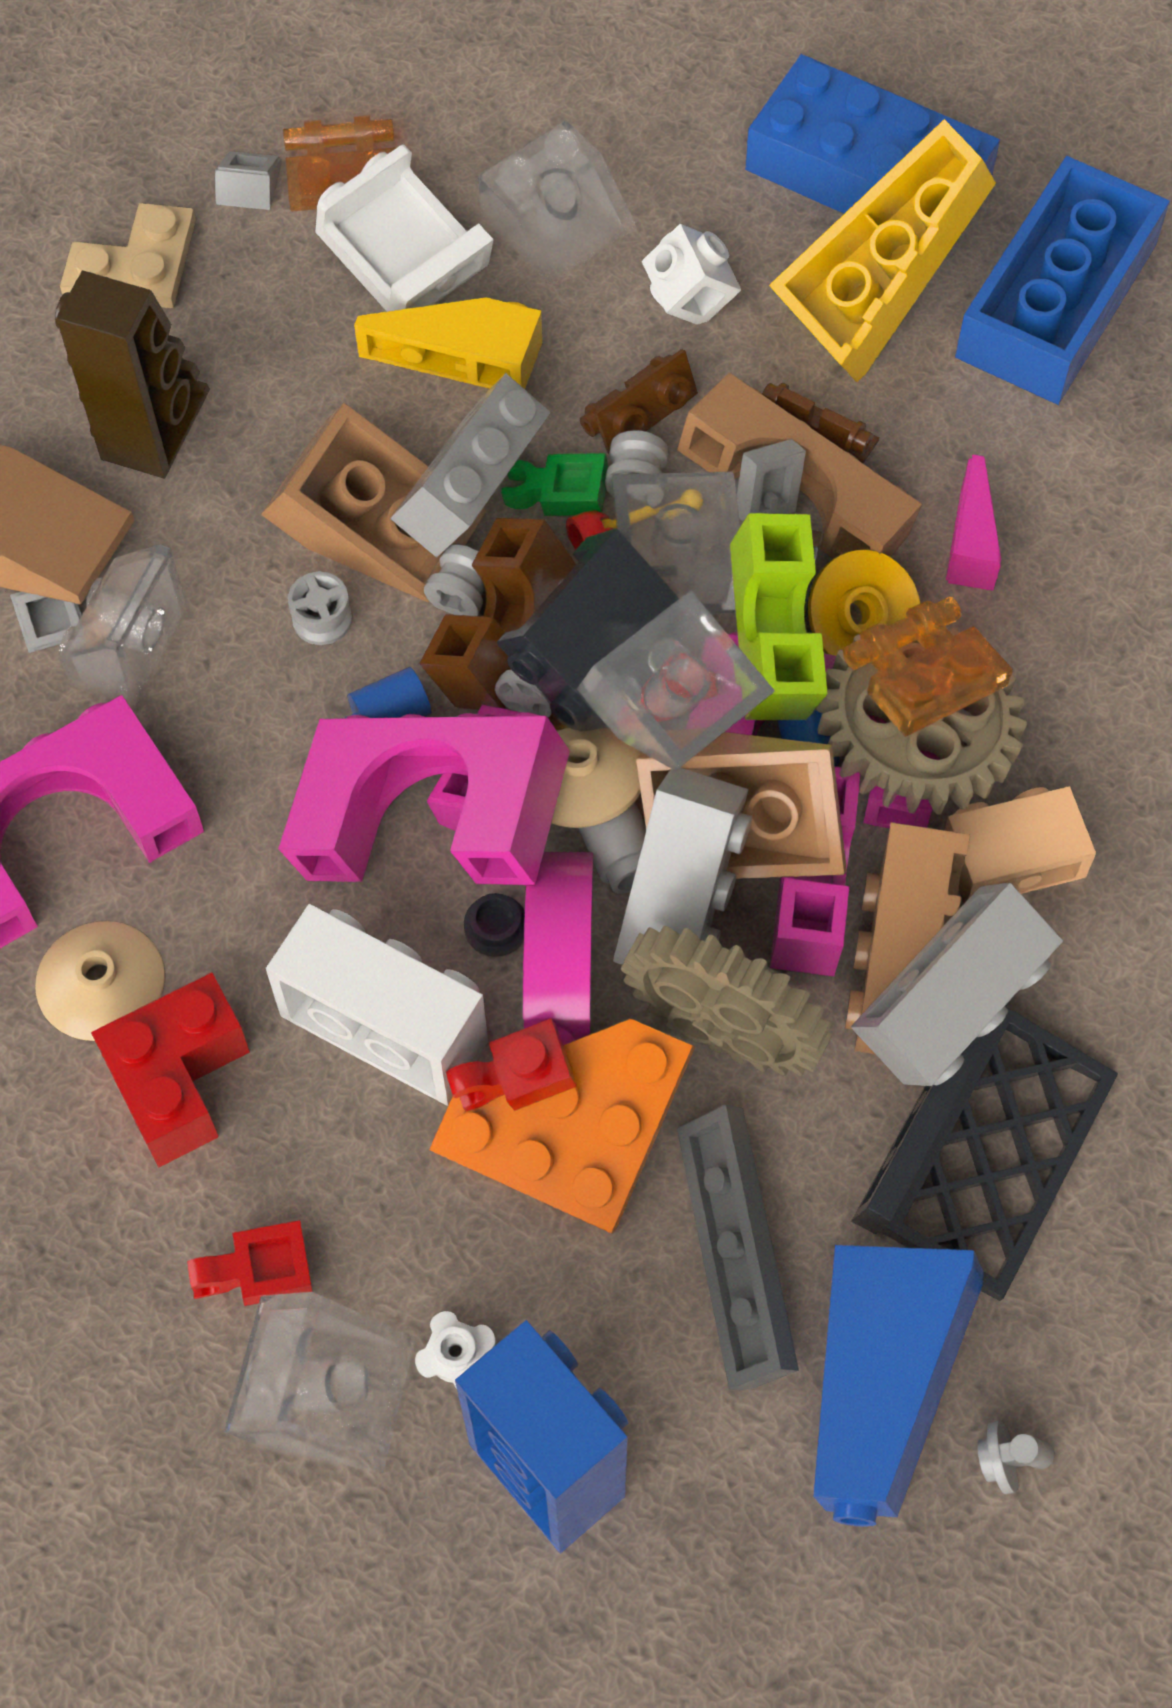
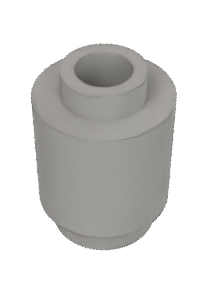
M636 802L624 813L608 822L578 828L588 852H593V864L601 881L609 883L612 891L617 894L631 892L646 834V824Z

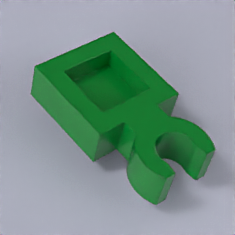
M548 454L545 468H535L528 461L517 460L507 474L509 480L524 481V483L518 487H503L501 489L503 501L506 506L518 510L530 508L537 502H540L544 516H575L582 512L594 510L602 512L606 493L604 483L609 467L606 454Z

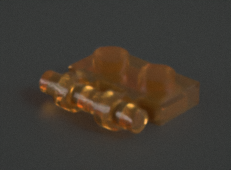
M370 115L354 116V122L322 125L321 119L304 121L305 127L284 128L283 136L286 151L307 149V156L286 157L291 212L317 209L321 195L330 186L337 182L347 183L360 174L367 162L381 152L389 154L395 150V147L373 148V143L395 141L393 120H371ZM357 146V151L328 154L324 152L326 147Z
M946 597L936 603L927 600L908 609L905 618L889 626L884 623H878L862 631L860 640L845 646L843 649L844 659L851 669L857 670L869 663L877 669L878 673L870 677L867 693L904 737L961 710L1009 684L1013 669L975 626L954 636L945 627L961 618V609L953 597ZM917 640L925 650L906 658L899 649Z

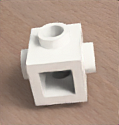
M679 224L672 232L664 236L660 244L642 260L652 282L650 291L656 301L663 306L665 312L697 325L709 321L741 291L727 261L729 258L727 247L715 234L708 231L702 233Z

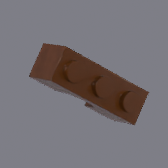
M496 518L471 565L485 586L486 609L484 616L445 614L419 663L454 707L479 710L482 705L506 708L498 698L495 686L501 674L511 670L507 662L508 655L498 646L497 641L504 633L520 629L576 566V563L545 519Z

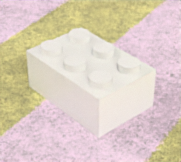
M308 904L266 967L280 1016L449 1106L453 1095L446 1071L463 1063L477 1061L488 1043L483 994L479 993L478 986L468 977L457 971L446 969L444 973H441L423 964L421 957L412 948L400 941L389 939L385 944L364 933L363 926L356 919L340 910L332 909L328 914Z

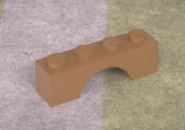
M730 372L688 412L677 450L722 482L740 477L744 452L793 439L806 450L799 490L810 498L821 516L823 537L820 550L833 559L855 550L877 551L879 555L883 553L891 557L908 538L922 503Z

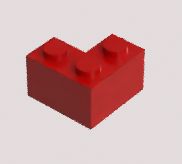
M213 972L91 1032L158 1168L219 1137L193 1081L250 1053L241 1025Z

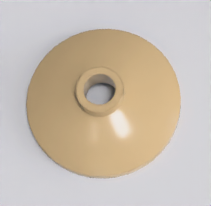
M566 728L557 731L570 750L551 824L570 828L590 827L608 822L629 809L641 793L636 759L641 753L637 746L625 735L609 728L582 732Z
M112 921L84 924L70 930L57 939L42 958L37 971L35 985L38 1004L47 1020L61 1032L77 1039L95 1041L91 1034L92 1031L161 998L165 982L164 964L155 944L138 929ZM104 965L107 967V972L102 978L98 980L85 978L87 971L92 966Z

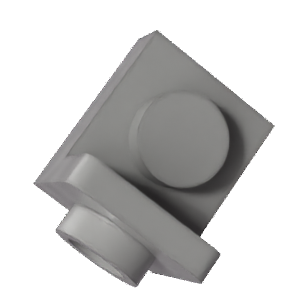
M793 439L744 452L740 477L718 484L716 498L743 522L748 513L788 514L795 512L806 450Z

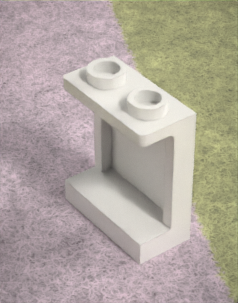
M404 144L389 154L381 152L367 162L362 172L347 183L337 182L330 186L321 195L317 205L316 234L387 312L434 305L489 265L494 240L479 223L469 231L463 228L413 173L410 168L412 152Z

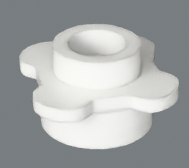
M440 1312L431 1319V1337L426 1348L416 1354L415 1364L422 1376L430 1378L437 1375L447 1382L454 1383L457 1389L455 1379L495 1346L494 1333L486 1325L472 1327L459 1322L456 1315L452 1312ZM454 1345L460 1346L462 1348L461 1355L452 1357L449 1354L450 1347Z

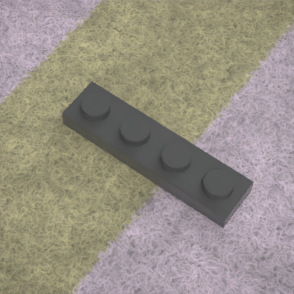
M725 1104L678 1127L677 1132L729 1390H746L799 1371L744 1110L742 1107Z

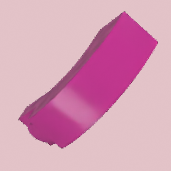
M544 852L535 885H526L523 958L524 1029L551 1018L559 1030L563 1045L590 1035L593 852Z

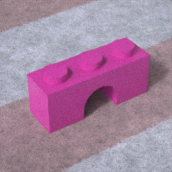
M835 767L847 867L856 824L860 773L842 778L839 775L841 767ZM847 871L844 875L780 877L770 968L834 977L844 946L849 886H845Z

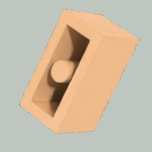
M1070 786L1052 791L1044 787L1033 788L1019 794L1012 801L991 806L984 802L969 804L967 808H960L953 815L948 816L944 830L970 834L968 853L961 868L958 886L964 904L980 886L1011 883L1022 894L1086 878L1096 855Z

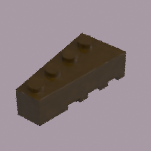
M82 270L71 291L65 292L61 296L56 307L55 324L60 330L67 352V361L72 368L79 390V399L84 405L90 424V433L94 437L100 459L165 479L210 388L207 383L197 381L200 371L196 364L182 358L186 347L180 338L169 335L172 324L152 290Z

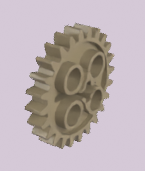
M901 620L896 635L892 637L889 631L880 624L876 626L871 642L859 634L856 635L850 652L840 649L832 669H827L826 671L828 694L816 708V711L822 713L817 728L818 734L831 736L828 745H832L833 757L845 755L846 758L839 773L842 778L858 772L864 776L859 793L864 795L875 786L884 789L882 797L883 806L888 807L895 800L896 796L900 795L906 797L908 811L912 814L916 812L921 799H928L936 814H942L948 797H951L958 807L965 809L973 796V792L985 799L989 796L995 781L1003 783L1012 766L1011 763L1015 762L1023 746L1019 740L1027 726V721L1018 716L1025 701L1022 697L1009 696L1016 681L1015 676L1004 675L996 677L995 672L1001 661L999 655L982 661L977 656L982 641L976 639L964 648L957 644L959 637L958 628L953 627L943 639L936 637L933 621L926 622L921 634H914L907 620ZM904 674H911L913 676H916L921 681L912 680L906 677ZM957 709H964L970 712L973 716H966L960 713ZM868 715L877 716L883 719L886 724L877 723L871 720ZM920 751H929L935 754L940 760L930 759L924 756Z
M663 926L660 932L649 927L645 934H638L621 967V971L627 974L623 980L624 983L636 988L632 994L634 998L650 1003L647 1008L649 1013L666 1017L668 1022L665 1026L669 1029H676L696 1043L707 1044L709 1049L719 1054L721 1052L729 1054L732 1060L743 1064L744 1060L749 1061L763 1073L766 1072L768 1066L781 1076H786L789 1070L799 1076L803 1075L805 1069L811 1072L814 1071L832 1037V1034L828 1032L831 1022L821 1018L824 1009L806 1002L810 996L808 991L791 988L787 985L791 978L790 976L776 973L767 967V961L763 958L750 960L744 957L743 950L738 945L732 946L730 950L722 947L715 936L710 934L706 941H703L689 928H684L681 935H679L668 926Z

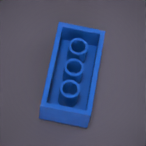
M801 54L748 128L745 170L845 214L944 119L983 159L992 176L1000 139Z
M1066 156L965 312L955 358L1059 405L1156 247L1170 200Z
M525 1320L455 1379L469 1445L561 1554L625 1498L628 1437L622 1429L629 1422L619 1406L603 1389L598 1388L590 1394L576 1378L572 1371L578 1367V1363L571 1351L555 1333L549 1330L541 1337L531 1324Z

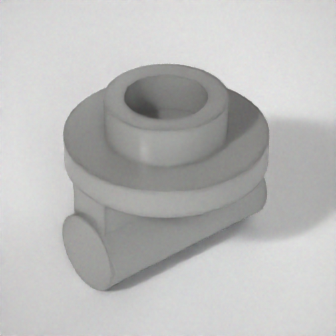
M1002 1421L989 1423L987 1426V1438L978 1440V1457L982 1473L987 1482L997 1481L1003 1494L1016 1493L1018 1491L1019 1484L1015 1467L1030 1466L1036 1469H1045L1054 1460V1450L1049 1443L1027 1434L1017 1435L1011 1441L1007 1427Z

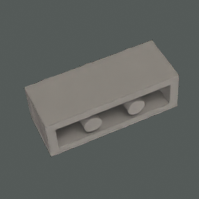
M505 373L471 408L390 519L437 558L471 526L551 412Z
M674 765L672 766L656 791L613 962L623 965L624 959L638 934H645L649 927L660 932L663 926H668L679 935H681L684 928H689L700 940L706 941L710 934L719 941L721 930L712 928L711 924L716 909L725 911L735 885L736 874L726 870L731 852L741 854L751 827L752 816L742 813L749 789Z
M1011 883L980 886L854 1022L851 1028L904 1085L932 1086L942 1084L951 1078L962 1066L964 1057L961 1053L976 1037H982L990 1033L1004 1020L1008 1013L1005 1005L1020 989L1032 986L1046 974L1051 966L1048 958L1063 940Z

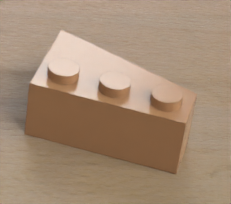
M891 822L879 874L867 872L861 910L873 912L871 932L860 930L858 932L853 969L865 971L863 991L850 990L845 1029L853 1030L851 1026L959 910L961 896H957L959 878L965 856L968 853L970 834ZM856 1034L854 1051L875 1054Z

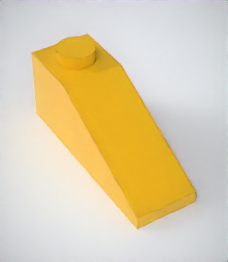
M487 297L360 315L354 324L359 357L489 389L505 373L525 389L543 343L541 310L528 308L518 302H503Z

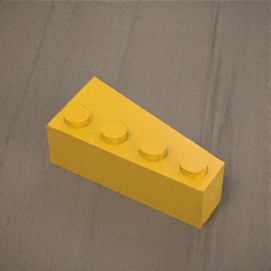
M944 119L769 286L848 374L858 382L870 369L996 182L983 159Z

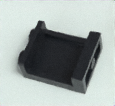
M617 528L587 537L572 554L579 561L520 629L504 633L497 641L498 646L508 655L507 662L511 670L523 681L535 685L551 702L549 707L552 714L563 725L580 732L608 728L698 622L693 613Z

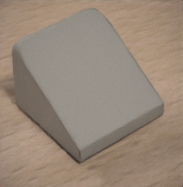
M230 151L215 169L216 205L270 210L282 158L274 155Z
M25 592L10 595L29 653L88 636L77 603Z

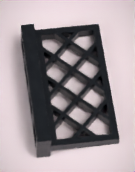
M1008 1003L1005 1005L1008 1013L1004 1020L990 1033L982 1037H976L961 1053L964 1057V1062L951 1078L939 1085L924 1086L851 1222L873 1234H877L880 1231L907 1248L946 1249L941 1245L952 1243L953 1250H968L965 1239L996 1231L1006 1259L996 1278L986 1272L983 1273L981 1291L998 1301L1004 1299L1118 1075L1117 1072L1007 1007ZM1005 1030L1028 1042L1035 1066L1006 1072L997 1046ZM1047 1054L1056 1059V1061L1049 1062ZM989 1063L992 1075L980 1078ZM1071 1068L1096 1081L1086 1102L1063 1106L1053 1072ZM1039 1076L1050 1110L1020 1117L1009 1082ZM996 1086L1007 1120L977 1127L968 1100L974 1090ZM1080 1113L1071 1130L1067 1116ZM958 1118H960L963 1130L951 1133ZM1054 1120L1063 1143V1148L1058 1157L1035 1162L1024 1127ZM1010 1130L1021 1166L991 1173L980 1137ZM967 1140L978 1176L947 1183L939 1154L943 1146ZM1052 1168L1044 1185H1042L1038 1171ZM930 1173L934 1186L921 1189ZM1025 1175L1035 1202L1029 1213L1006 1219L994 1182ZM981 1186L992 1222L961 1229L950 1193ZM937 1196L948 1233L928 1238L903 1223L915 1201ZM1023 1224L1013 1242L1009 1228Z

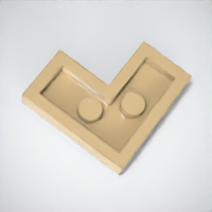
M139 203L127 247L72 242L60 284L62 295L65 292L71 291L81 271L84 270L150 289L161 307L174 308L196 221L194 209Z

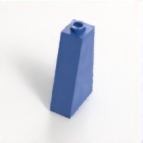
M835 1245L813 1495L825 1511L833 1512V1520L835 1522L851 1526L868 1527L876 1525L877 1516L898 1517L983 1286L984 1272L974 1250Z

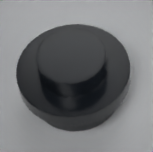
M492 893L482 896L468 908L464 917V932L468 943L479 953L492 957L504 956L514 952L524 942L525 910L519 902L504 894Z

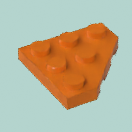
M634 1019L626 1020L564 1045L577 1085L575 1088L516 1111L508 1104L505 1095L492 1100L482 1107L468 1111L463 1109L460 1097L454 1098L452 1096L429 1150L600 1229L614 1233L696 1046Z

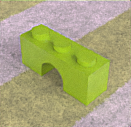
M748 513L730 543L745 720H807L828 694L822 633H806L804 620L806 591L810 581L816 574L810 514Z

